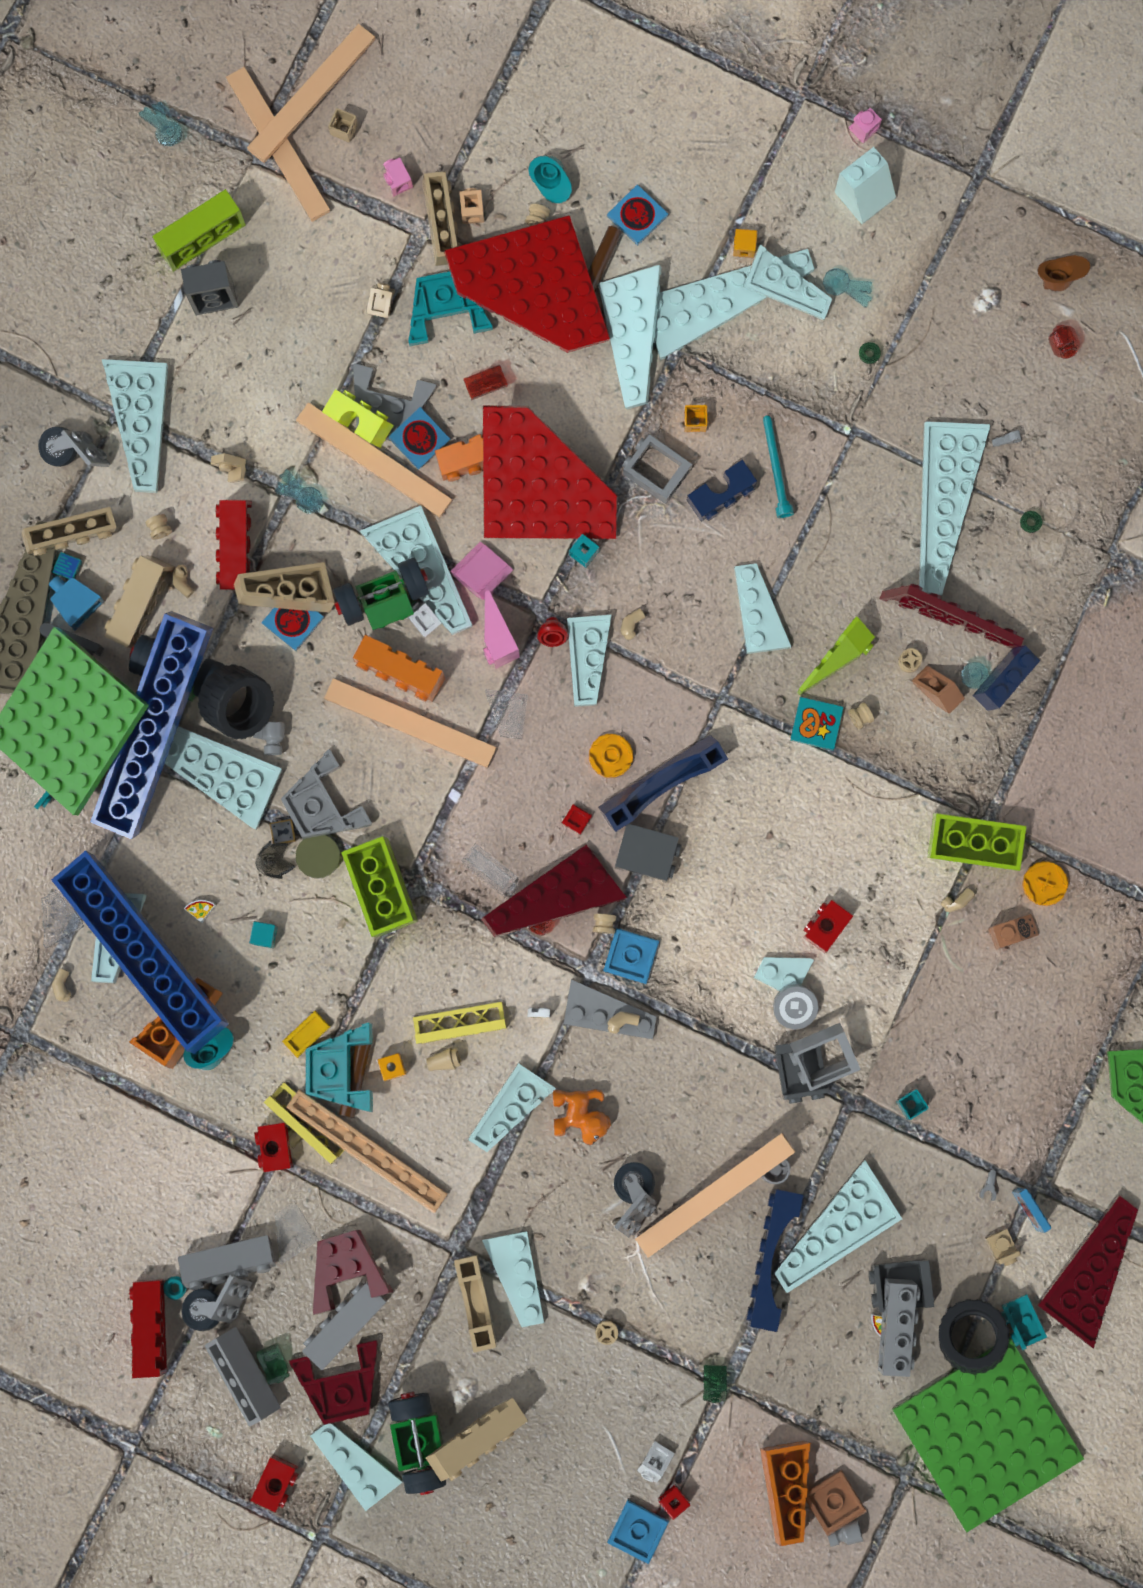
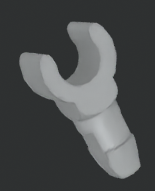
M1019 430L1013 431L1005 436L993 439V447L1021 442Z
M989 1171L986 1183L979 1192L980 1198L984 1197L986 1191H990L991 1200L994 1201L996 1199V1192L994 1190L996 1171Z

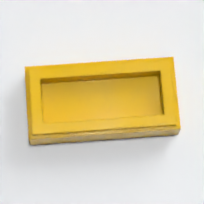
M314 1011L282 1042L299 1058L331 1026L317 1011Z

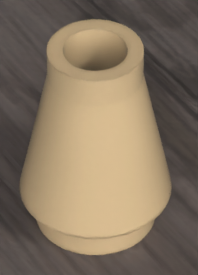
M448 1048L427 1058L426 1063L429 1071L456 1070L457 1067L461 1066V1057L457 1048Z

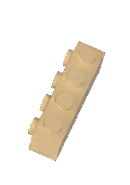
M445 171L425 173L423 176V189L435 266L448 265L444 251L460 246V242L457 243L456 235H458L457 222H453L452 214H455L454 202L450 201L449 194L452 193L450 180L447 181Z
M106 507L23 528L21 534L27 554L33 553L34 556L46 554L47 550L55 548L58 551L68 548V544L77 542V545L89 543L91 538L98 537L99 540L112 536L111 533H114L116 530V524L111 508Z

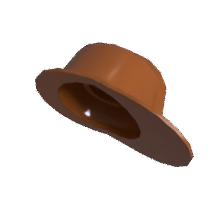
M1066 256L1044 261L1039 265L1037 271L1040 278L1043 279L1044 289L1064 291L1070 287L1072 281L1083 278L1089 273L1090 262L1082 256Z

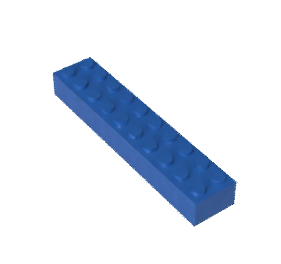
M173 611L164 614L136 692L149 706L112 762L90 823L129 839L139 835L213 627Z
M85 850L51 879L186 1051L195 1054L229 1025L227 1020L95 855Z

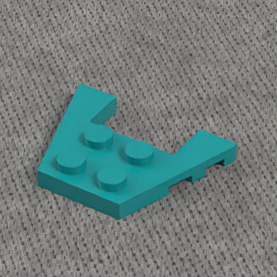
M450 271L416 279L408 339L409 347L429 343L425 327V321L469 312L474 334L493 330L492 324L485 315L483 308L472 300L457 294Z
M364 1023L361 1027L354 1030L350 1029L338 1037L327 1039L306 1049L307 1095L363 1111L373 1112V1091L350 1092V1046L373 1044L372 1023Z

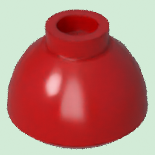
M550 617L540 626L537 639L545 646L557 647L568 640V631L557 618Z

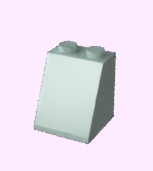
M875 147L871 148L839 174L835 193L861 224H864L896 198L888 163Z

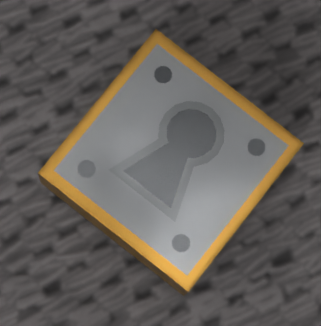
M292 819L270 823L274 846L296 842Z

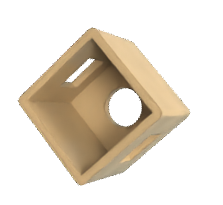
M336 108L328 125L330 135L350 142L358 125L356 115ZM342 126H347L348 131H341L340 128Z

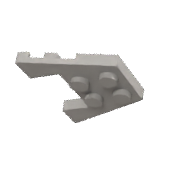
M355 363L353 365L355 401L359 403L362 400L372 406L370 411L376 413L378 410L389 417L387 421L394 426L385 439L391 441L388 437L419 407L422 409L425 407L428 399L437 388L436 384L417 380L411 401L370 391L368 389L374 372L373 368ZM356 417L357 428L359 425V417Z
M330 749L281 798L302 839L372 825L362 806L341 817L320 779L340 768Z

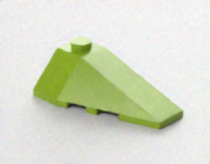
M857 616L838 638L835 646L827 652L821 663L817 665L799 688L797 693L800 696L857 660L862 654L867 655L874 647V644L871 642L875 636Z

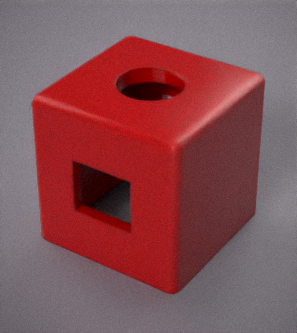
M676 1484L658 1498V1502L672 1520L691 1506L690 1501ZM677 1498L679 1502L672 1506L670 1502Z

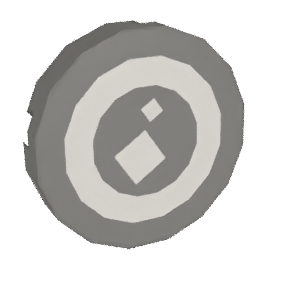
M799 984L784 987L783 990L777 993L773 1002V1011L778 1022L784 1027L794 1030L810 1025L816 1018L819 1009L814 993L806 986Z

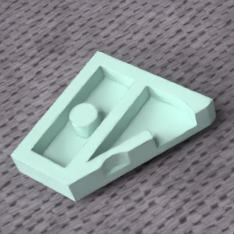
M764 957L753 978L780 992L788 985H801L814 960L811 958Z

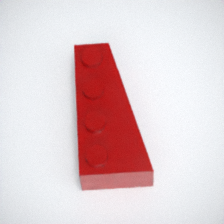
M219 500V504H216V518H219V527H216V540H219V549H216V562H220V571L216 572V584L220 585V590H235L234 583L238 574L250 573V558H247V554L250 553L251 540L250 536H247V531H250L251 518L250 514H247V508H252V500Z
M164 1279L135 1281L129 1289L130 1300H133L132 1310L130 1311V1321L132 1324V1378L160 1377L167 1373Z

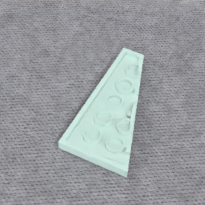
M660 265L598 284L624 406L627 410L648 404L651 379L650 366L653 359L652 347L655 339L658 310L657 298L660 291L659 278L662 271Z
M102 359L134 491L157 493L168 364Z
M421 506L360 531L391 568L397 571L401 579L403 578L398 564L415 557L420 569L424 568L428 581H425L429 594L419 599L428 605L452 635L473 627Z
M865 1160L774 1272L786 1293L902 1220V1217Z

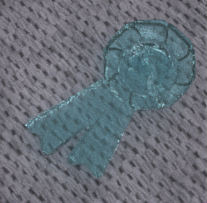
M162 102L152 104L156 115L147 107H144V110L139 112L141 118L156 128L155 136L161 145L173 146L181 140L183 132L177 122L167 120Z
M839 268L826 272L823 286L827 293L836 296L846 293L865 308L868 306V302L872 300L870 296L865 294H871L872 290L870 287L872 282L850 280L846 271Z
M288 469L285 470L284 474L279 475L287 485L278 482V488L275 489L276 494L296 499L298 509L306 514L319 511L323 504L322 495L319 490L314 487L303 488Z
M980 662L967 663L961 671L962 682L970 689L979 688L989 677L988 669Z

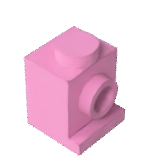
M869 108L864 112L860 111L854 117V123L849 126V129L862 143H865L879 130L882 119Z
M400 157L389 159L383 164L386 173L383 175L388 186L391 188L393 197L413 188L412 180Z

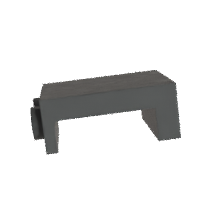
M628 824L625 828L614 869L630 871L662 880V882L666 883L668 878H673L676 867L672 865L673 857L679 856L682 844H678V837Z
M791 1043L774 1046L783 1100H789V1104L803 1102L802 1097L811 1096L812 1100L825 1098L824 1093H830L827 1084L812 1091L809 1090L807 1083L802 1085L797 1073L801 1071L799 1065L794 1066L789 1056V1053L793 1052L790 1046ZM822 1045L801 1053L809 1074L824 1069L821 1052Z
M923 1259L871 1265L872 1270L868 1271L870 1285L874 1284L875 1294H871L872 1307L876 1308L877 1312H884L885 1278L913 1280L920 1289L919 1301H916V1308L934 1307L929 1260Z

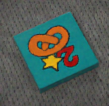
M800 697L790 741L834 751L843 707Z

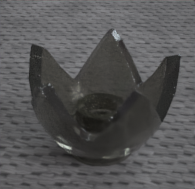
M271 841L267 842L257 854L255 862L257 870L266 877L283 879L282 875L296 867L283 859L288 843L272 844Z

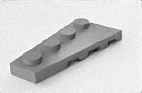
M571 979L564 1018L565 1025L609 1032L607 1024L609 1019L622 1011L640 1015L638 1026L625 1024L619 1029L617 1034L653 1039L656 1016Z

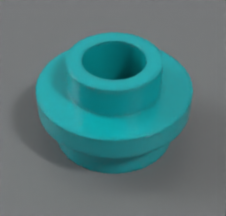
M179 1276L168 1278L163 1287L165 1295L173 1300L183 1297L187 1290ZM174 1283L179 1285L178 1292L172 1290Z

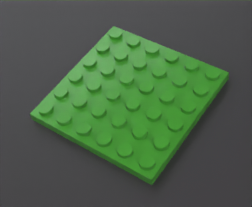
M54 627L0 713V750L72 815L79 816L149 704L63 630Z
M1010 1337L1007 1352L1001 1363H998L994 1369L983 1374L963 1373L956 1369L892 1409L966 1533L1084 1460ZM993 1347L985 1351L984 1353L980 1354L974 1359L986 1356L991 1352Z

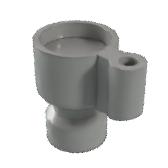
M268 722L260 732L253 736L254 738L266 741L264 746L265 755H282L280 741L284 739L285 723Z
M856 1518L829 1535L830 1546H837L840 1542H845L847 1545L863 1542L858 1519Z

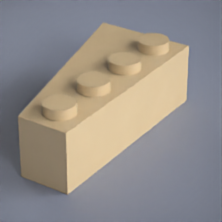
M140 556L136 558L132 565L133 573L123 585L124 593L114 605L115 613L113 618H110L106 623L104 637L127 648H133L147 624L146 614L150 615L157 604L156 595L164 591L167 585L165 578L168 572L173 574L176 567L154 556Z
M325 562L238 574L234 583L239 605L330 613L335 603Z
M512 1397L487 1411L428 1455L426 1459L440 1481L448 1478L450 1481H453L462 1474L461 1469L465 1466L470 1468L480 1461L479 1456L483 1453L487 1455L497 1448V1443L501 1440L504 1442L514 1435L513 1432L528 1422V1420Z

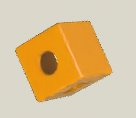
M735 230L733 256L755 257L757 230Z
M685 405L684 431L706 432L707 405ZM698 418L700 422L698 425H693L691 419Z
M400 1053L377 1060L383 1081L407 1075ZM391 1062L396 1066L392 1072L387 1069L388 1063Z

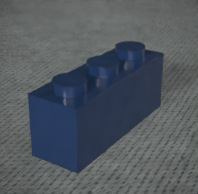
M1026 645L1013 648L972 696L987 711L1000 709L1040 660Z

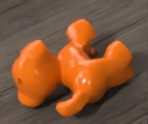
M597 1089L573 1091L572 1093L553 1090L554 1107L563 1106L565 1101L568 1103L565 1117L554 1119V1135H565L566 1129L569 1127L581 1129L583 1142L587 1145H594L599 1138L606 1135L611 1126L610 1118L600 1111H588L589 1101L596 1098L602 1102L604 1100V1093Z

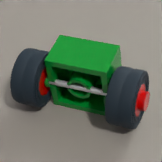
M415 557L398 564L403 579L399 578L397 571H393L355 586L359 595L357 598L350 583L333 589L337 599L334 605L338 615L343 614L346 624L348 626L364 620V615L360 608V605H363L372 630L383 628L388 624L404 620L408 616L413 615L414 612L404 588H407L412 600L429 594L425 581H428L424 568L420 569Z
M147 635L139 637L130 653L129 671L131 673L143 675L155 638ZM210 658L205 659L196 675L188 701L193 702L194 696H199L201 686L206 681V678L216 669L225 666L223 663Z
M412 1391L403 1393L401 1397L390 1400L388 1402L392 1420L390 1429L398 1470L413 1469L402 1475L406 1494L420 1493V1495L433 1493L435 1489L445 1486L446 1480L440 1481L432 1467L428 1466L430 1464L426 1459L428 1455L443 1445L437 1412L431 1413L430 1396L428 1393L415 1394Z

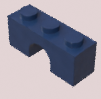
M743 460L724 471L723 478L728 484V489L725 492L714 493L705 483L687 495L686 501L701 522L705 519L707 521L712 520L719 514L717 511L724 507L726 509L732 507L737 503V498L742 495L747 497L755 491L757 480Z

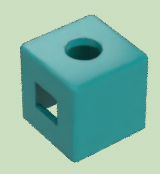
M581 534L570 548L569 556L587 568L599 553V546L584 534ZM583 548L587 550L586 554L581 551Z
M254 921L249 943L274 949L278 927L273 924Z
M917 1089L896 1100L897 1105L907 1120H912L929 1109ZM909 1100L915 1102V1107L913 1109L907 1108V1102Z

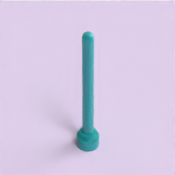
M769 415L763 417V424L779 502L775 508L777 518H787L794 515L793 505L790 504V501H787L772 419Z

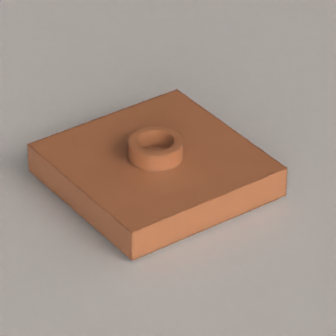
M842 1470L807 1491L806 1502L827 1536L867 1512Z

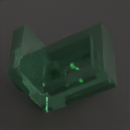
M278 1343L256 1352L257 1358L266 1374L268 1385L280 1383L290 1376L288 1363Z
M704 1365L703 1401L710 1403L726 1401L727 1366Z

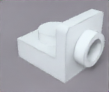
M420 600L411 603L414 614L407 618L421 635L426 637L441 622L425 602Z
M654 1441L637 1471L641 1473L645 1480L657 1483L662 1478L675 1453Z

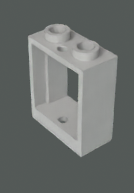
M649 434L646 439L641 438L635 447L637 451L633 457L629 455L622 465L624 467L623 475L664 504H667L691 471L692 464ZM649 446H652L680 466L663 490L633 469Z
M841 1023L790 1044L793 1052L789 1053V1056L794 1066L799 1065L801 1071L797 1073L802 1085L807 1083L810 1091L861 1070ZM838 1039L846 1059L809 1074L801 1053Z

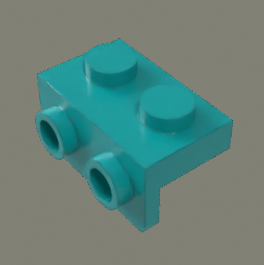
M1027 1294L1002 1304L1004 1311L1001 1312V1315L1005 1318L1006 1324H1010L1014 1331L1010 1335L1015 1346L1020 1345L1022 1350H1025L1027 1346L1047 1338Z

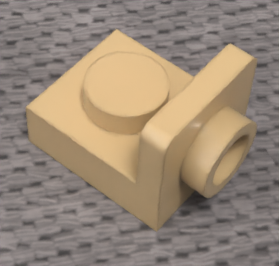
M377 283V285L372 286L366 313L388 318L395 289H391L390 285L386 283Z
M226 453L211 456V465L219 467L221 471L228 472V482L235 483L244 480L246 459Z
M1008 1229L985 1238L997 1264L1001 1265L1004 1263L1005 1266L1017 1262L1016 1257L1020 1256L1021 1253L1016 1249Z

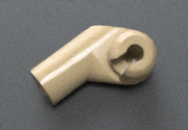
M181 564L173 571L172 583L186 598H189L195 590L187 584L188 570L185 565Z
M640 608L627 615L622 621L620 631L626 640H631L635 637V624L645 618Z
M967 888L954 901L950 897H946L941 902V906L945 908L944 911L949 913L964 908L974 898L975 894Z
M59 968L54 978L52 989L58 1001L68 1002L72 994L66 990L65 982L70 972Z
M622 1011L618 1012L609 1019L607 1023L608 1031L616 1034L625 1024L638 1026L640 1015Z

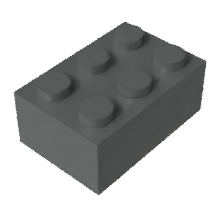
M212 260L205 265L191 264L185 269H181L185 295L195 316L238 308L234 282L225 261Z

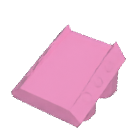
M479 542L450 572L476 597L484 600L485 591L489 590L492 595L494 589L501 582L505 581L513 569L485 544Z

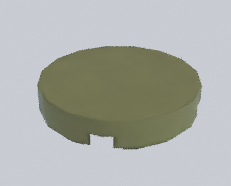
M326 835L305 838L297 847L296 863L306 876L322 879L334 873L338 868L340 850L336 842Z

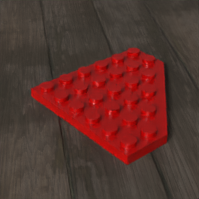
M570 215L444 251L456 292L461 297L472 300L478 306L502 316L506 321L530 331L534 336L560 347L566 353L609 341L610 338Z
M483 405L484 538L578 539L581 534H584L589 539H616L617 494L529 406Z

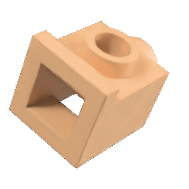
M467 188L464 191H459L462 223L484 222L481 190Z

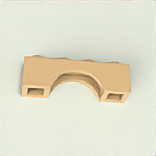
M478 1254L455 1259L454 1263L464 1300L473 1353L496 1348L497 1342Z

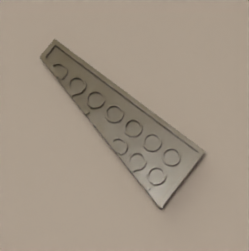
M37 521V522H36V525L43 524V523H47V522ZM55 548L48 549L46 554L34 556L33 553L27 554V551H25L18 563L15 576L10 581L7 594L0 604V694L12 695L40 650L42 634L39 629L45 622L50 592L49 583L52 580V571L56 557Z

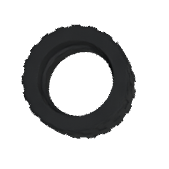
M236 664L225 665L213 671L206 678L204 684H202L198 696L199 713L206 723L224 735L236 740L246 739L260 732L265 724L268 723L273 712L274 694L271 686L264 679L245 667L237 666ZM246 687V697L243 705L236 713L226 717V707L230 698L237 690Z
M966 1299L965 1301L955 1303L943 1315L939 1325V1347L946 1361L952 1367L960 1370V1372L971 1374L986 1373L994 1369L998 1363H1001L1007 1352L1009 1328L1001 1312L993 1307L992 1304L979 1299ZM969 1315L985 1318L993 1326L996 1334V1342L991 1352L977 1359L961 1355L955 1349L951 1338L953 1327L957 1321Z

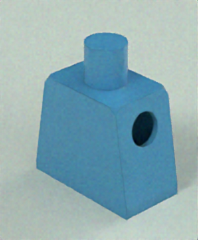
M56 576L49 583V586L56 592L50 600L74 631L105 602L98 594L73 577L65 583L59 576Z

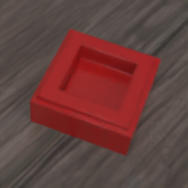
M573 804L561 824L581 835L592 815Z

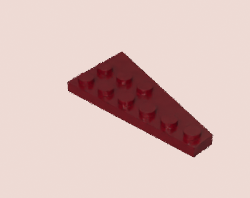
M916 584L882 591L879 598L885 602L890 599L898 601V606L904 609L915 610L917 608L920 615L953 626V624L965 626L964 631L971 634L984 633L985 639L1009 648L1021 646L1024 638L1017 635L1015 630L1003 629L993 620L981 619L978 613L969 610L964 611L960 609L961 606L954 602L947 603L941 600L942 597L935 593L928 594L922 591L923 588Z
M586 844L486 914L481 920L494 937H499L523 928L537 926L544 922L579 914L589 909L624 901L627 897Z
M1120 1195L1116 1197L1037 1304L1039 1308L1093 1349L1119 1272V1265L1125 1253L1127 1240L1131 1234L1138 1212L1136 1207Z

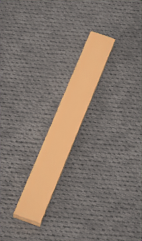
M358 24L249 144L247 150L265 163L375 41V36Z
M242 67L226 76V80L257 132L260 133L274 118V115L245 67ZM286 139L272 154V157L309 219L313 222L329 213L330 209L289 140Z
M309 402L297 417L296 422L439 519L451 504V498L324 414Z
M334 678L324 697L329 702L487 769L496 750V747Z
M300 1089L286 1106V1110L432 1213L435 1214L448 1195L445 1191Z
M781 1133L635 1238V1240L649 1258L796 1151L784 1134Z

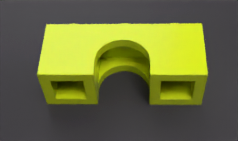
M335 389L322 412L346 427H349L354 418L359 417V425L354 433L381 448L394 426L387 421L389 417L378 410L376 413L370 411L372 406L362 400L359 403L356 402V396L346 390L341 393Z

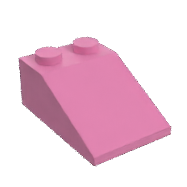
M487 590L485 591L484 632L486 648L483 651L488 664H494L497 669L520 658L519 649L490 591Z

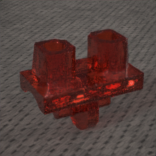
M500 365L485 371L482 370L463 379L471 400L508 387Z

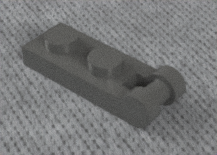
M44 623L40 626L39 630L47 639L52 629L56 626ZM61 629L90 655L96 654L101 656L104 648L100 644Z

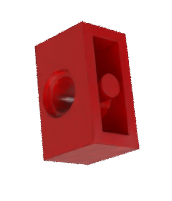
M833 900L828 904L823 902L816 912L819 914L816 921L810 920L803 929L806 932L803 938L824 954L830 949L853 917L852 914ZM826 919L832 923L831 931L826 932L822 930L820 926L822 920Z
M278 1123L257 1127L258 1132H254L256 1146L260 1145L261 1154L257 1156L259 1168H263V1172L293 1168L287 1124ZM271 1141H275L279 1146L276 1154L268 1152L267 1146Z
M272 1455L250 1501L275 1513L279 1507L284 1508L289 1497L285 1493L289 1485L293 1487L299 1474L295 1471L298 1466L276 1455ZM271 1479H279L282 1483V1488L280 1490L273 1489L270 1484Z

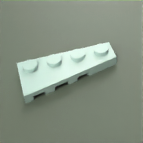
M759 245L743 287L824 320L832 298L801 277L794 269L792 270L785 265L782 260L768 252L765 247Z
M757 563L735 566L734 571L747 654L791 648Z
M611 615L567 618L574 707L597 705Z
M125 893L141 913L147 895ZM96 937L91 981L116 984L121 968Z
M518 1063L468 1140L488 1152L556 1088Z
M527 1231L482 1240L521 1327L544 1323Z
M333 1423L323 1425L310 1435L365 1511L403 1482V1480L395 1476L386 1466L373 1458L370 1453L356 1444Z

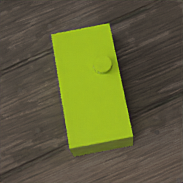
M225 189L153 235L152 238L159 252L174 272L246 225L240 209Z
M933 813L927 858L1020 871L1026 826Z
M382 836L341 852L371 937H379L418 922L387 837Z

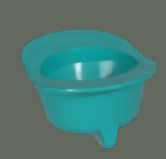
M546 155L536 157L530 162L528 168L529 176L541 194L552 203L565 202L571 195L572 184L564 171L562 162L556 157Z
M225 1027L195 1054L184 1049L183 1057L185 1063L194 1069L212 1070L216 1068L233 1046V1033Z

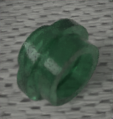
M873 342L864 343L859 349V358L866 364H874L880 358L881 350ZM871 351L873 353V356L868 357L866 355V352Z
M1027 511L1020 518V526L1027 533H1035L1042 526V518L1035 511ZM1028 519H1032L1034 521L1033 526H1029L1027 524Z

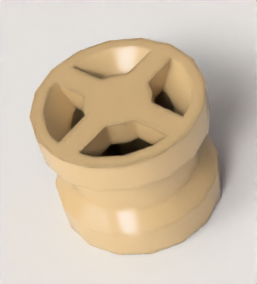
M531 204L529 206L530 214L526 217L525 223L533 226L546 222V218L550 215V210L543 205Z
M165 514L156 515L145 522L147 528L151 530L150 536L152 540L164 538L172 533L171 527L166 523L167 517Z
M914 648L904 650L898 659L900 669L906 673L915 672L922 663L921 653Z
M865 702L861 703L856 709L848 710L849 717L858 730L863 728L864 724L874 722L872 712Z
M594 914L596 922L592 932L615 934V929L613 928V923L616 921L615 915Z
M609 1320L600 1322L595 1331L597 1340L604 1345L614 1343L618 1338V1328L615 1323Z

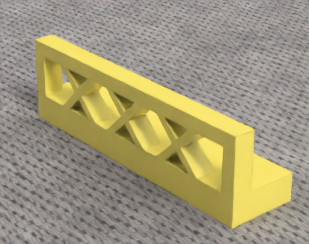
M502 1002L413 1017L416 1044L507 1029ZM498 1007L500 1020L489 1021L484 1017L488 1009ZM484 1010L482 1015H480L476 1011ZM468 1012H473L479 1016L477 1022L472 1025H467L461 1020ZM462 1014L459 1019L454 1015ZM446 1016H451L457 1020L454 1027L450 1029H444L439 1024ZM434 1018H440L437 1023L432 1020ZM429 1020L435 1026L431 1032L420 1034L418 1021Z
M284 1082L263 1103L330 1164H333L344 1150L340 1148L334 1153L329 1148L328 1139L325 1136H316L312 1133V1127L309 1126L308 1129L303 1124L305 1122L299 1121L295 1115L286 1110L287 1105H282L276 1100L284 1089L291 1094V1100L296 1094ZM319 1138H325V1143H323Z

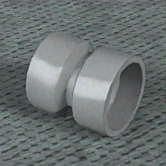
M785 1159L761 1178L770 1184L783 1183L790 1174L789 1162Z

